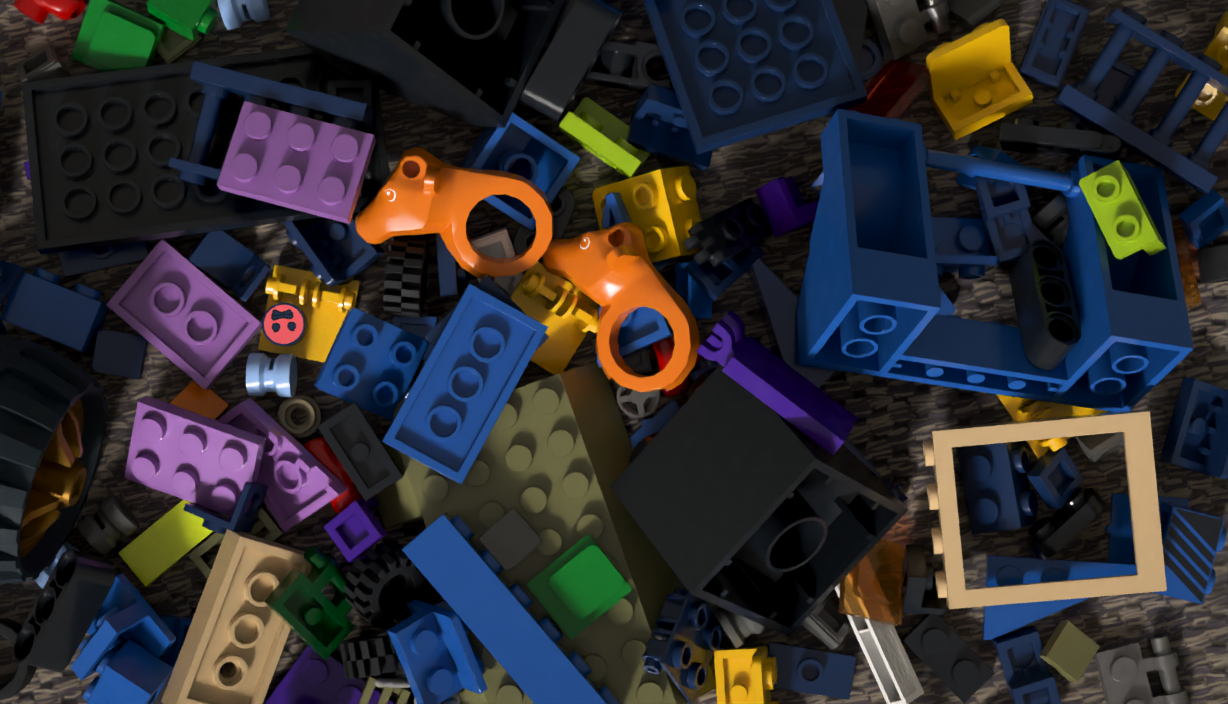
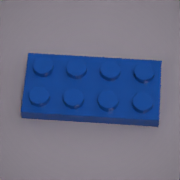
M469 284L382 442L462 485L548 327Z

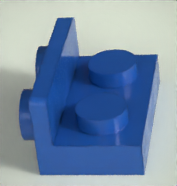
M931 217L938 278L943 276V272H957L960 279H981L985 277L986 272L999 266V257L990 256V243L983 219Z

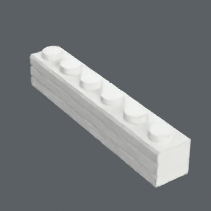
M862 559L834 589L886 703L909 704L924 694V691L865 561Z

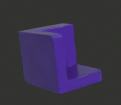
M792 176L786 178L779 177L755 190L775 238L814 222L819 200L805 205Z
M371 497L367 501L364 499L355 500L324 526L348 562L355 561L357 558L359 560L366 558L363 552L368 548L375 552L373 546L388 535L372 513L380 505L376 497Z

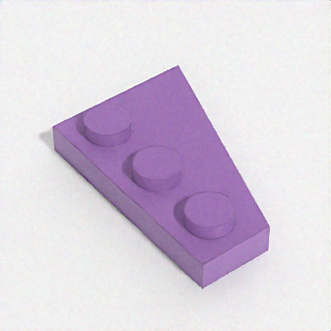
M251 398L239 403L217 420L266 438L257 482L268 485L263 501L283 532L295 527L349 490L347 486Z

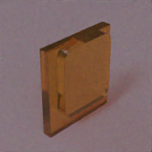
M880 539L840 582L838 613L894 626L902 625V584L904 582L902 566L905 548L901 547L898 543Z

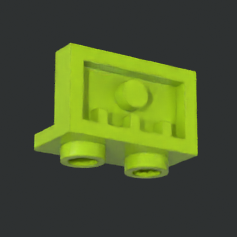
M588 97L582 99L573 113L569 111L559 125L560 131L627 179L635 177L651 154L629 144L626 141L629 126Z
M1119 160L1079 180V186L1114 256L1118 260L1124 259L1142 249L1149 256L1166 249L1128 170Z

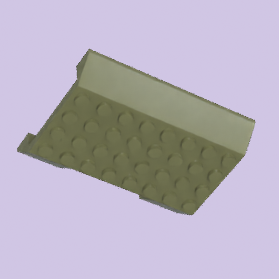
M597 361L514 389L462 485L382 442L404 475L403 478L374 495L380 503L377 507L385 528L421 516L427 528L445 512L451 518L458 514L475 533L470 540L480 552H483L486 547L478 538L514 507L542 539V542L509 572L503 569L499 574L510 586L517 582L527 592L534 602L529 606L530 610L540 621L545 616L552 621L563 635L558 642L569 655L576 650L593 670L587 675L599 689L605 684L622 704L688 703L664 669H661L658 675L651 674L643 669L645 662L642 660V656L649 640L654 639L651 635L653 629L659 628L656 621L660 617L666 596L673 593L675 588L681 587L676 574L610 488L614 481L630 465L629 459L633 447L610 382L602 367L598 366ZM589 533L633 590L570 640L527 587L526 583ZM469 629L467 638L472 651L483 663L485 673L482 676L487 685V690L477 694L464 688L458 691L461 699L460 704H534ZM710 664L707 668L706 684L699 690L696 699L716 689V681Z

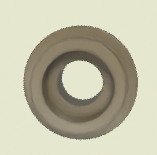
M294 395V397H289L283 401L279 407L277 417L279 425L292 437L305 438L316 432L317 426L321 424L322 413L318 403L311 397ZM298 408L305 409L308 414L307 421L302 425L296 424L292 417L293 412Z

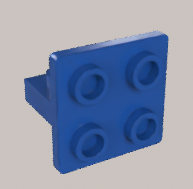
M351 307L316 379L315 387L349 403L357 402L359 407L386 419L393 420L394 410L397 404L403 400L426 351L428 341L355 307Z
M120 573L115 576L111 590L87 631L90 636L79 645L78 648L81 653L70 668L80 680H83L96 672V668L108 651L114 650L118 652L129 639L161 660L176 641V637L167 624L141 596L138 589L130 583L124 574Z
M416 599L408 603L407 606L411 616L387 631L417 704H439L463 688L477 694L486 691L487 685L482 676L485 673L483 663L472 651L467 638L469 628L457 613Z

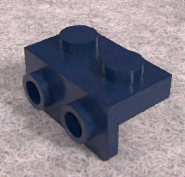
M650 84L633 107L626 141L637 149L705 171L710 165L713 150L697 155L675 90L666 86Z
M353 213L350 224L324 217L283 222L287 228L286 234L290 241L303 250L311 261V270L314 275L328 286L350 283L385 253L379 244L367 243L358 235L355 227L357 213Z
M1183 377L1159 461L1204 475L1222 479L1228 478V390L1194 378Z
M1022 441L957 448L972 534L1019 529L1035 523V516L1038 513V501L1035 492L1030 490L1027 473L1030 470V456L1026 447L1022 446Z

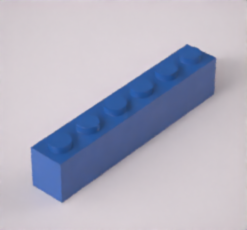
M445 512L402 549L534 704H622L605 684L599 689L587 676L593 671L589 664L576 650L570 655L558 642L563 637L558 628L546 616L541 621L529 608L534 603L531 597L517 582L510 586L499 574L504 568L486 548L483 552H480L470 540L475 533L460 515L457 514L451 518Z

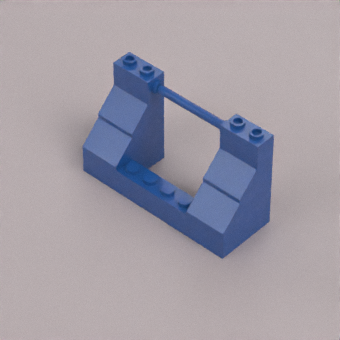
M837 109L821 133L824 180L810 237V252L796 309L800 365L1119 412L1130 411L1194 349L1164 176L1161 168L1120 161L1128 170L1166 249L1152 256H1149L1142 249L1124 259L1118 260L1114 256L1079 186L1080 179L1117 160L1083 154L1073 168L1064 174L926 149V145L923 143L921 124L901 121L897 118L863 114L853 110ZM926 167L1059 190L1066 196L1069 225L1062 252L1065 256L1080 322L1081 338L1058 367L1045 370L1031 363L1025 354L1019 327L1006 326L995 321L981 322L962 319L957 315L944 316L936 314L941 309Z

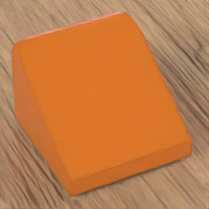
M194 380L169 403L214 420H218L230 406L211 388L205 390Z

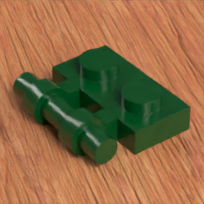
M314 545L304 553V559L312 566L308 576L306 577L302 572L293 568L264 602L307 645L326 660L339 646V642L343 641L355 627L345 617L352 607L346 601L345 597L348 594L344 592V585L351 582L339 569L340 563L330 553L324 554ZM328 583L336 590L335 597L331 601L321 592Z

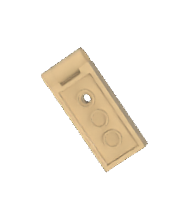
M226 530L161 700L163 704H263L291 630L264 601L293 568L302 572L306 577L308 576L312 566L304 559L305 551L243 532ZM227 662V666L220 671L221 666Z

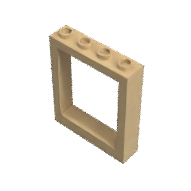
M1141 409L930 429L931 439L923 440L925 466H933L935 483L927 484L929 510L938 511L939 527L931 528L933 553L942 554L943 571L935 572L938 598H946L949 609L1167 591L1150 411ZM1123 432L1136 574L965 589L952 447Z

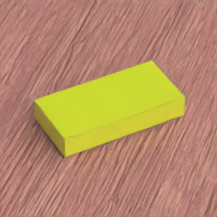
M183 499L118 553L145 587L153 583L214 532L202 526L203 518L183 510L186 503H194Z

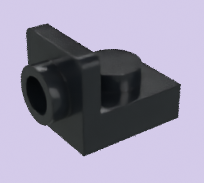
M906 545L899 579L902 613L944 615L947 609L946 598H938L933 565L926 564L924 545Z

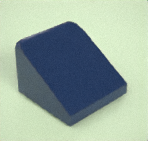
M99 328L91 371L141 379L147 340L141 335Z

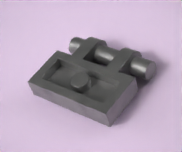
M866 0L885 58L897 60L928 41L924 24L931 21L935 34L944 33L951 28L947 14L950 12L947 0H924V3L917 6L916 0Z
M1158 635L1150 638L1154 654L1142 657L1139 642L1136 641L1101 649L1096 652L1094 658L1106 704L1189 703L1186 689L1181 688L1175 667L1179 665L1177 653L1175 650H1171L1167 635ZM1158 670L1164 692L1152 695L1146 672Z

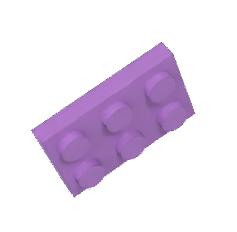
M244 101L217 186L222 191L350 224L376 138L373 134Z
M163 238L106 304L205 390L210 389L262 327V321L202 269L193 264L188 257L168 240Z
M145 395L137 403L124 478L232 517L245 483L247 481L257 482L266 438ZM254 495L250 498L245 513L251 507Z

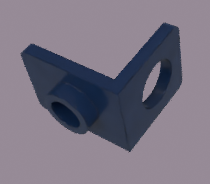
M223 230L205 233L188 257L193 264L230 288L245 302L271 268L260 256ZM255 271L252 279L246 284L250 275Z
M247 481L232 517L197 504L186 503L183 510L203 518L202 526L217 533L225 534L227 529L233 532H251L268 490V485ZM254 495L252 505L249 508V510L245 513L246 506L250 498Z

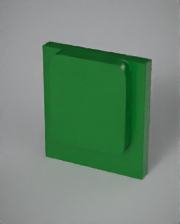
M90 0L71 58L102 72L152 66L166 24L113 0Z
M589 533L526 583L527 587L570 640L633 590Z

